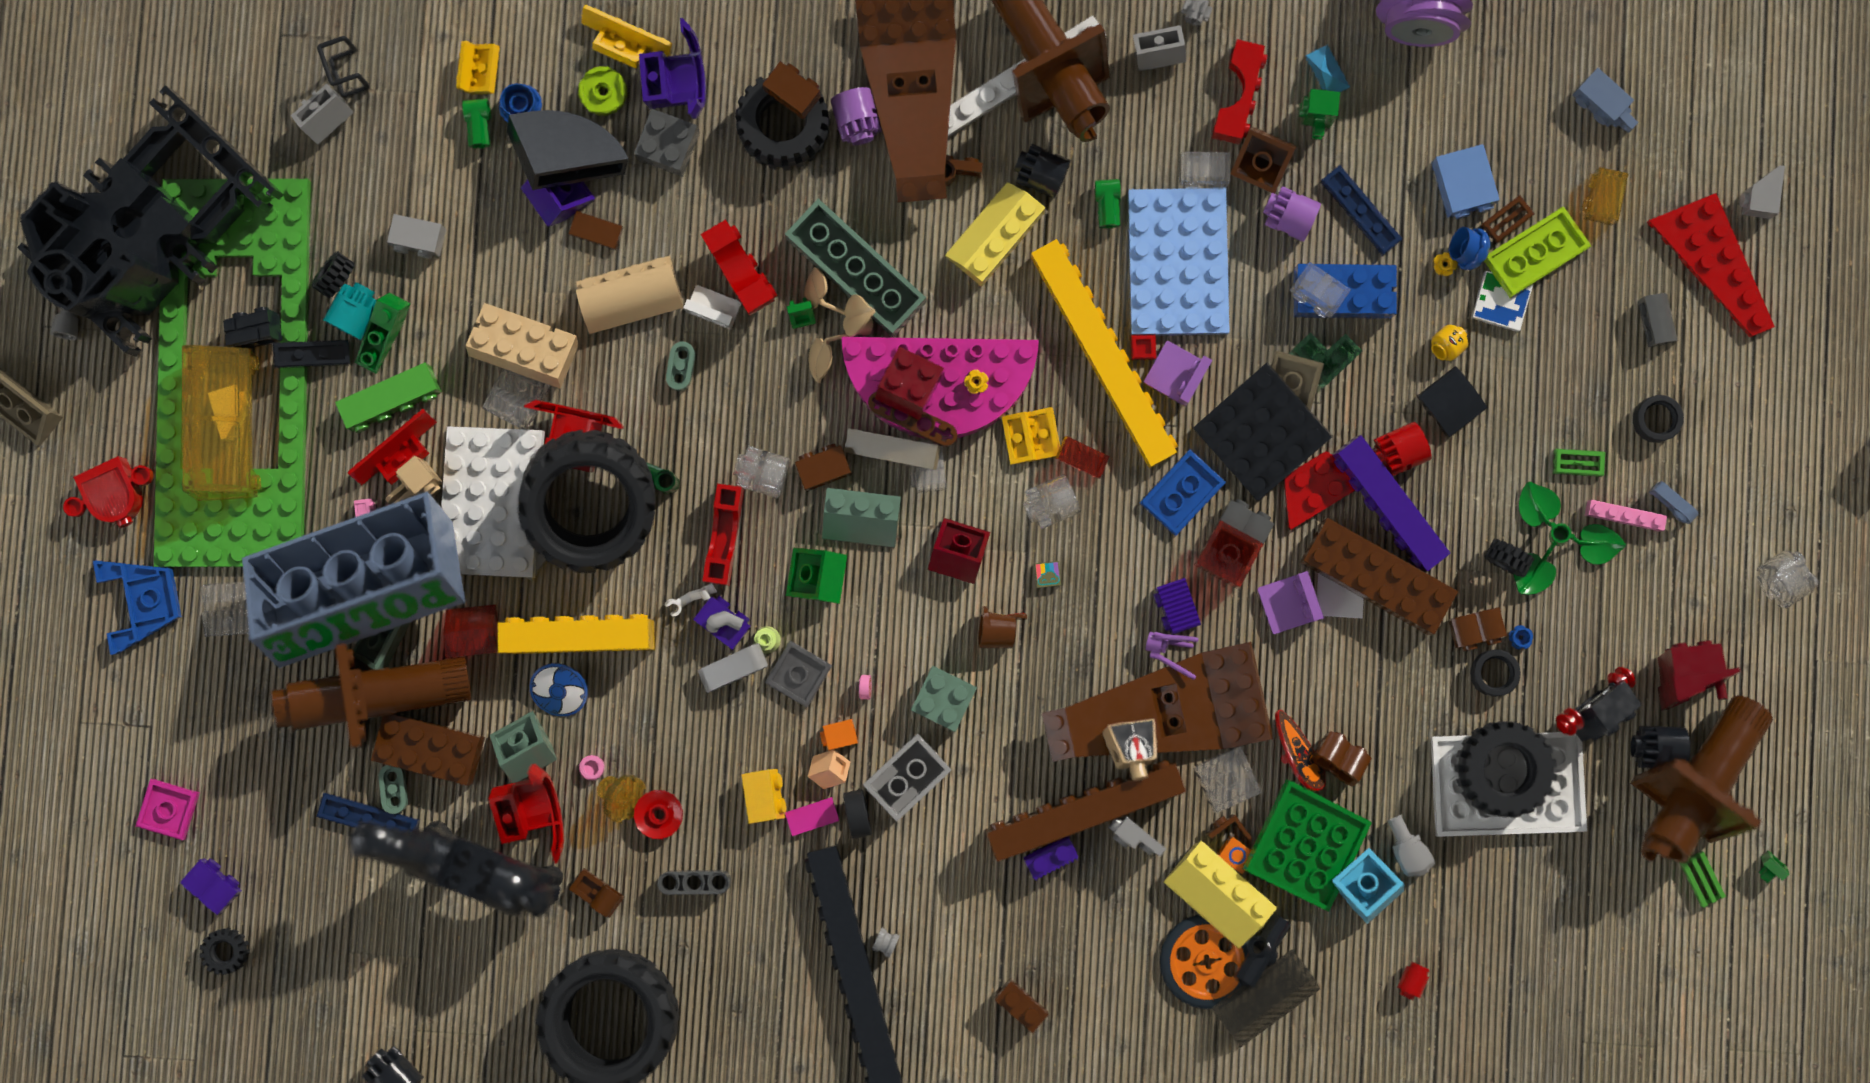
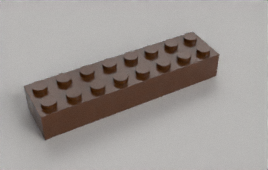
M1163 760L1152 764L1153 769L1147 771L1148 777L1146 779L1133 781L1132 774L1129 773L1130 778L1122 780L1120 777L1106 781L1107 786L1098 789V786L1082 790L1084 794L1075 798L1071 794L1060 798V804L1051 806L1050 803L1036 807V813L1028 815L1025 811L1012 816L1014 821L1004 824V821L1001 820L990 824V830H987L986 833L997 862L1185 793L1186 789L1176 763H1169L1168 760Z

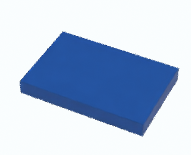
M1189 449L1146 495L1140 504L1174 536H1177L1226 482Z

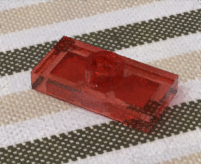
M1065 436L1055 459L1100 479L1110 456Z

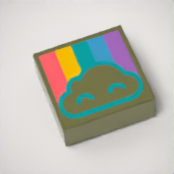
M1059 561L1034 563L1037 588L1061 586Z

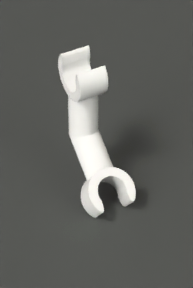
M710 583L701 589L686 593L677 600L669 599L664 605L668 607L671 604H676V610L671 612L670 615L677 616L680 614L682 607L694 600H708L711 598L709 595L717 591L713 584Z

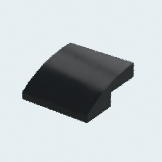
M1456 366L1417 395L1427 413L1433 416L1447 437H1451L1488 408L1472 384Z

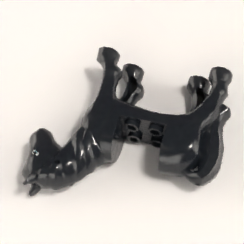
M438 820L430 822L423 830L415 828L410 831H402L396 827L387 828L372 822L360 823L348 834L351 856L402 868L405 875L434 887H443L484 903L486 907L510 916L519 917L523 911L528 912L534 918L544 916L548 913L550 907L556 903L561 888L559 885L563 882V873L559 867L550 865L542 869L471 840L455 836L445 823Z

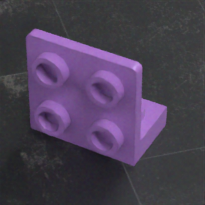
M1166 341L1147 374L1144 384L1186 407L1212 360L1206 356L1200 359L1172 342Z
M1308 571L1257 589L1272 634L1324 618Z

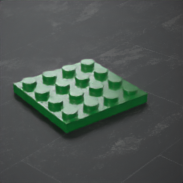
M1286 779L1242 869L1329 912L1339 893L1332 880L1354 861L1372 822Z

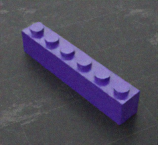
M1362 435L1354 437L1332 454L1336 459L1334 460L1336 467L1341 472H1346L1350 478L1349 483L1356 492L1360 491L1365 497V505L1369 510L1375 511L1378 514L1380 525L1386 531L1390 530L1395 537L1393 541L1401 551L1405 550L1409 555L1408 561L1411 565L1423 572H1427L1451 554Z

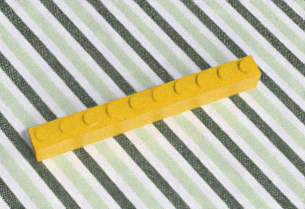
M1056 239L1032 252L1030 258L1150 469L1177 453L1175 448L1178 445L1171 434L1167 435L1163 427L1166 424L1160 413L1155 414L1151 407L1154 404L1148 392L1144 393L1139 385L1142 381L1135 370L1131 371L1127 363L1130 360L1124 349L1119 350L1115 342L1118 339L1112 328L1107 329L1104 323L1106 317L1100 307L1096 308L1091 300L1094 296L1087 285L1084 287L1079 279L1082 277L1080 270L1076 264L1071 265L1067 258L1070 256L1064 243L1060 244Z

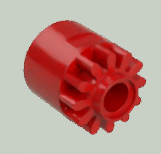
M1411 422L1374 439L1375 450L1373 451L1392 476L1403 473L1432 459L1428 441L1416 422Z

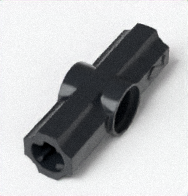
M1276 914L1270 916L1261 933L1251 938L1248 942V954L1234 976L1236 981L1250 989L1255 987L1265 968L1276 962L1278 958L1277 948L1291 927L1288 921Z

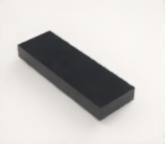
M348 340L272 343L274 369L350 365Z

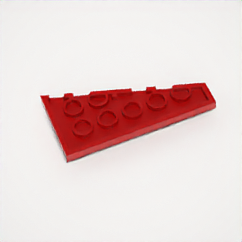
M1716 193L1646 222L1659 233L1663 242L1676 252L1679 260L1697 280L1710 290L1714 299L1727 309L1730 317L1748 337L1775 327Z

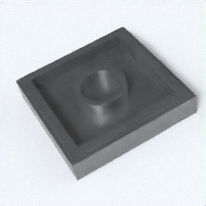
M790 640L765 683L808 708L833 665Z

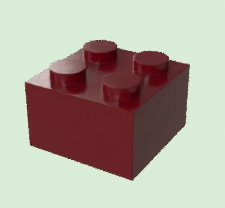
M899 346L878 385L875 399L920 420L940 382L944 367Z

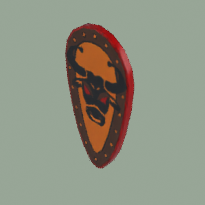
M1283 710L1276 711V726L1286 753L1281 756L1282 763H1290L1297 779L1306 789L1313 792L1320 791L1325 786L1326 776L1325 770L1311 760L1315 753L1313 747L1297 724Z

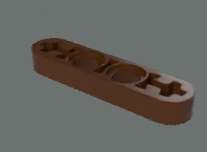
M876 392L872 393L869 397L868 405L874 414L940 446L950 447L956 442L957 430L953 425L924 412L921 418L929 419L931 427L927 431H920L917 428L918 419L908 416L907 419L900 421L896 419L894 415L896 409L893 407L891 408L890 416L885 414L888 411L887 408L880 406L879 409H875L873 400L875 399ZM935 423L940 424L938 427L940 431L945 432L947 429H950V435L953 436L952 440L947 439L944 442L942 441V435L936 432L935 437L930 436L934 431Z

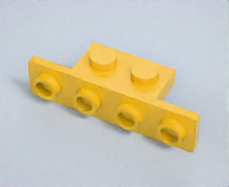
M584 5L582 8L581 23L600 32L593 42V50L635 69L640 63L639 54L663 51L667 57L671 56L672 43L664 38L628 24L597 8Z

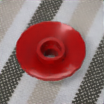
M653 790L645 793L638 800L634 808V821L643 835L651 839H664L672 836L679 829L683 821V809L680 801L674 794L665 790ZM658 809L664 812L662 819H658L655 816V812Z

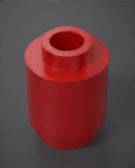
M1411 961L1409 967L1406 966L1397 988L1401 989L1400 995L1412 1001L1415 996L1420 998L1428 982L1429 976L1427 975L1430 970Z

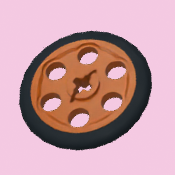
M1201 915L1184 919L1170 931L1161 948L1160 968L1165 984L1181 1002L1192 1007L1214 1009L1230 1004L1247 987L1234 979L1235 975L1227 976L1224 973V966L1229 962H1234L1239 969L1248 954L1247 945L1249 940L1239 949L1232 944L1231 949L1224 952L1219 949L1218 943L1220 939L1225 937ZM1199 930H1205L1208 933V940L1204 944H1199L1195 941V933ZM1180 947H1187L1190 950V956L1185 961H1180L1176 956V952ZM1204 955H1208L1209 958L1214 959L1221 958L1219 960H1214V962H1211L1210 968H1206V966L1203 964L1193 965L1194 963H1200V961H1203ZM1190 971L1195 974L1196 979L1192 985L1183 984L1182 975L1185 972ZM1210 979H1215L1219 982V989L1215 993H1209L1206 990V983Z

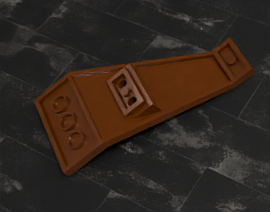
M855 0L860 50L896 178L898 203L946 199L945 165L956 45L953 0ZM921 76H926L928 78V82L926 84H921L919 82V78ZM897 78L904 80L902 86L895 85L894 82Z
M1252 642L1202 652L1176 663L1196 676L1195 679H1191L1172 667L1167 666L1066 708L1043 712L1042 717L1052 762L1074 757L1111 755L1102 733L1109 725L1154 719L1157 753L1220 750L1272 740V730ZM1168 693L1173 696L1172 702L1166 699ZM1173 717L1178 719L1179 723L1177 726L1172 724Z

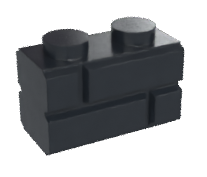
M268 307L255 308L254 313L250 314L237 312L232 314V318L223 321L224 332L226 333V346L237 352L283 340L280 329V315L269 310Z

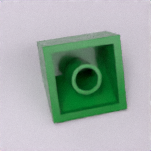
M793 548L786 596L840 604L847 555L826 550Z

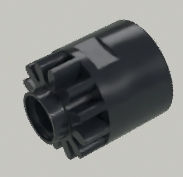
M1032 144L1028 152L1022 150L1014 168V171L1019 173L1016 183L1030 189L1033 188L1039 193L1056 199L1071 160L1056 153L1052 154L1046 151V149Z
M1639 726V731H1636V735H1633L1631 738V755L1635 758V762H1638L1639 768L1653 769L1676 759L1689 762L1690 738L1685 727Z
M395 1046L391 1047L387 1052L381 1048L365 1063L368 1070L362 1075V1078L367 1083H420L424 1078Z

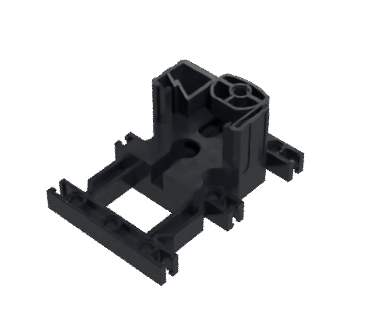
M166 85L160 90V93L163 96L165 94L174 101L169 110H166L168 105L164 101L161 103L153 98L149 104L169 124L167 126L151 127L124 158H120L114 166L99 157L95 163L108 173V177L103 182L100 181L101 178L94 174L91 169L84 173L83 176L100 193H80L59 182H50L47 189L42 194H39L25 213L23 212L20 215V224L27 244L21 243L17 248L32 262L27 269V273L36 289L57 307L91 319L124 353L135 357L142 350L139 347H132L127 338L133 333L136 335L133 339L137 343L141 341L147 344L152 338L132 318L152 313L179 283L178 268L192 281L201 285L206 279L193 269V265L200 260L202 262L201 265L208 269L210 273H213L218 268L198 246L199 244L215 243L244 212V195L258 208L267 213L273 208V205L270 202L268 204L263 202L258 196L259 193L266 187L268 189L266 194L269 197L274 196L280 200L284 195L177 92ZM186 113L184 120L180 121L181 116ZM186 139L228 178L194 217L152 178ZM219 145V150L214 153V148ZM253 176L252 183L247 186L248 179ZM187 249L186 255L181 258L183 250ZM120 321V327L116 330V324Z

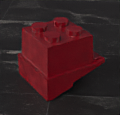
M1711 640L1697 642V646L1677 643L1671 645L1672 648L1666 649L1665 653L1658 657L1661 684L1658 687L1661 711L1688 702L1690 697L1714 686L1716 688L1717 700L1728 699L1725 681L1741 671L1740 667L1727 669L1721 643L1712 644Z

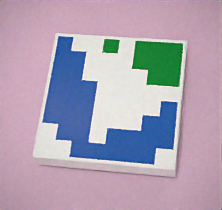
M1485 271L1471 318L1519 332L1533 284L1512 298H1509L1493 273Z

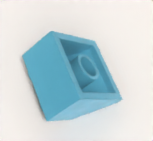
M1370 848L1332 880L1349 906L1367 924L1404 892V883Z

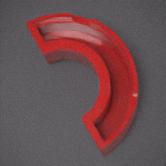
M725 219L700 234L749 316L775 302L774 298L778 296L771 283L768 282L764 273H757L755 267L758 264L751 253L748 255L745 253L738 240L742 236L735 225L730 227Z

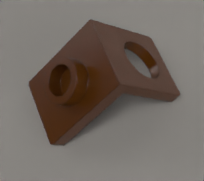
M1234 814L1227 818L1224 815L1212 823L1214 828L1206 833L1208 838L1211 839L1234 822L1246 840H1253Z

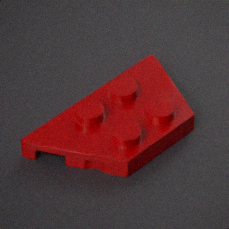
M1327 451L1321 453L1283 479L1289 530H1292L1355 491L1349 483L1350 478L1346 472H1341L1334 463L1336 459L1331 453Z

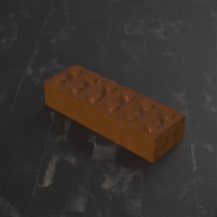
M1329 518L1322 521L1299 562L1428 636L1435 635L1458 593L1452 587Z

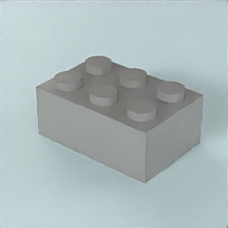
M917 734L869 778L863 786L898 821L952 769Z

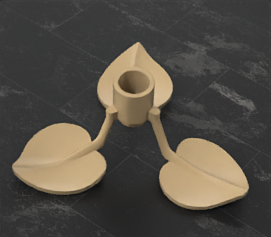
M814 267L805 285L804 298L811 301L812 309L817 308L818 304L846 316L843 321L845 334L828 337L824 341L822 338H816L810 348L809 368L815 381L821 383L822 378L827 374L832 363V349L828 344L832 341L840 340L842 337L870 335L873 328L871 317L875 310L860 295H852L846 304L845 310L826 303L823 297L827 293V281L823 272L819 268Z

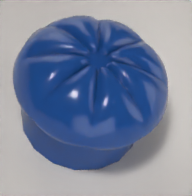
M511 84L501 93L499 112L506 122H508L509 115L542 110V100L539 93L529 85Z
M1461 227L1454 233L1449 245V255L1453 260L1457 261L1461 269L1473 270L1486 260L1491 246L1487 232L1481 228L1471 230L1467 227Z

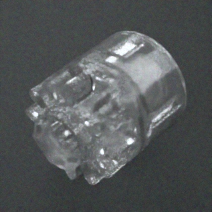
M748 446L745 455L739 454L734 467L733 475L738 476L737 486L779 498L787 477L790 458Z
M1065 474L1025 491L1028 501L1023 502L1024 509L1030 522L1037 521L1041 529L1081 513L1074 491Z

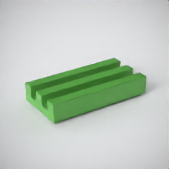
M1554 449L1553 474L1604 476L1605 452ZM1561 455L1599 457V462L1561 459ZM1561 465L1590 466V467H1599V469H1598V471H1595V470H1579V469H1563V468H1560V466H1561Z
M1704 851L1690 856L1686 863H1680L1701 907L1704 908L1708 904L1715 903L1718 899L1726 897ZM1697 859L1700 860V862H1701V864H1702V866H1703V868H1704V870H1705V872H1706V874H1707V876H1708V878H1709V880H1710V882H1711V884H1712V886H1713V888H1714V890H1715V892H1716L1715 895L1713 894V892H1712V890H1711V888H1710V886H1709V884H1708V881H1707V879H1706V877H1705V875H1704V873H1703V871H1702V869H1701V867H1700V865H1699ZM1690 862L1692 863L1706 891V894L1708 896V898L1706 899L1704 898L1694 878V875L1688 865V863Z

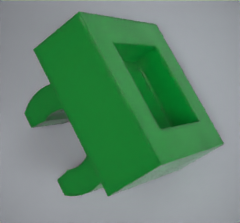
M803 298V303L794 304L793 301H790V306H787L792 329L816 324L811 301H808L807 298Z
M1769 850L1761 856L1764 866L1758 873L1761 874L1760 878L1766 883H1769L1775 875L1782 881L1790 875L1788 867Z

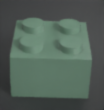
M932 666L911 711L956 732L977 687Z

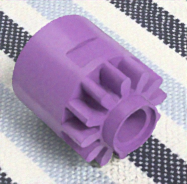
M870 88L850 89L830 99L842 142H852L853 145L866 144L874 139L873 136L881 132Z
M1282 186L1278 195L1271 193L1263 211L1264 214L1268 215L1264 225L1277 231L1281 230L1287 233L1288 236L1304 242L1318 214L1321 203L1304 195H1297V192Z

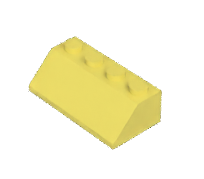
M1007 182L945 254V257L982 287L1044 215L1045 207L1026 191Z
M1202 841L1190 848L1163 881L1238 949L1265 924L1277 909L1275 905Z

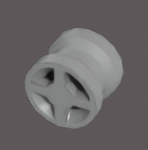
M881 928L872 950L875 952L881 951L886 957L890 958L900 935L889 934L885 928Z

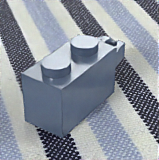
M1599 68L1572 94L1576 98L1577 104L1591 111L1594 114L1595 120L1607 127L1613 125L1615 128L1620 126L1629 133L1639 123L1630 114L1632 110L1629 106L1634 99Z

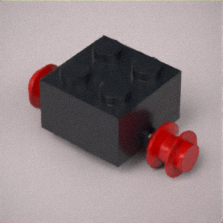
M1617 667L1615 673L1608 674V687L1595 692L1577 708H1566L1563 714L1556 716L1558 730L1569 736L1577 734L1582 742L1589 739L1596 741L1605 734L1610 736L1620 729L1618 725L1622 721L1625 723L1637 715L1635 711L1642 706L1630 689L1635 686V677L1632 671L1624 667Z

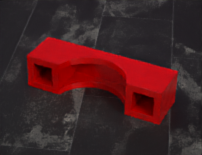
M1240 39L1236 40L1228 69L1239 78L1242 86V96L1234 105L1219 109L1211 138L1240 145L1243 138H1246L1250 129V124L1246 123L1248 115H1253L1256 101L1252 100L1254 91H1259L1262 78L1258 77L1260 68L1264 69L1268 56L1264 54V45Z
M717 483L713 507L712 535L702 579L704 583L730 587L744 489L740 486Z

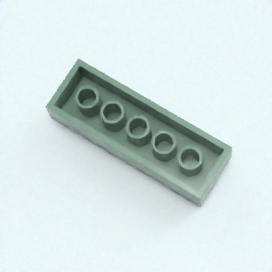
M819 198L785 233L787 241L819 268L849 298L852 295H860L875 310L871 318L893 338L927 303L926 297Z

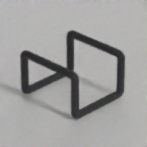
M346 36L337 37L317 46L329 84L331 86L337 85L342 97L346 98L370 88V84L359 73L339 78L334 60L357 52L355 45ZM344 41L351 49L329 58V64L335 81H333L322 48ZM357 78L364 85L344 92L342 83Z

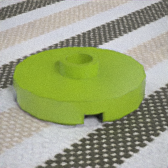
M595 67L584 74L585 76L578 85V95L583 106L589 112L598 116H608L617 112L624 105L627 98V86L623 77L617 71L609 67ZM607 89L606 95L601 96L599 94L600 90Z

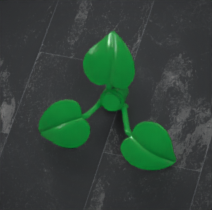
M1529 481L1524 486L1520 495L1519 513L1523 521L1531 527H1537L1543 522L1552 529L1549 532L1551 545L1542 559L1535 553H1528L1534 558V561L1526 576L1521 577L1513 574L1517 590L1522 595H1533L1547 589L1555 580L1556 567L1552 563L1546 562L1555 546H1563L1569 539L1582 545L1580 548L1582 558L1593 565L1609 562L1626 547V543L1615 531L1600 524L1585 526L1581 530L1582 540H1579L1574 534H1571V529L1568 525L1550 522L1549 520L1556 518L1560 512L1561 502L1559 497L1552 490Z

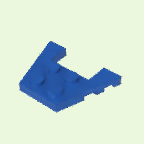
M93 561L97 583L123 579L131 628L106 633L110 655H118L182 617L173 569Z

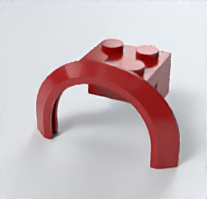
M534 400L524 405V408L554 414L549 438L546 437L545 444L553 438L556 440L567 432L583 430V432L591 430L602 431L603 425L624 429L621 422L613 416L540 400ZM591 466L572 468L585 472L594 471V467Z
M531 764L528 770L530 779L493 787L488 798L501 844L526 839L528 831L552 826L553 844L551 853L554 863L557 864L564 846V828L558 797L548 773L537 764Z

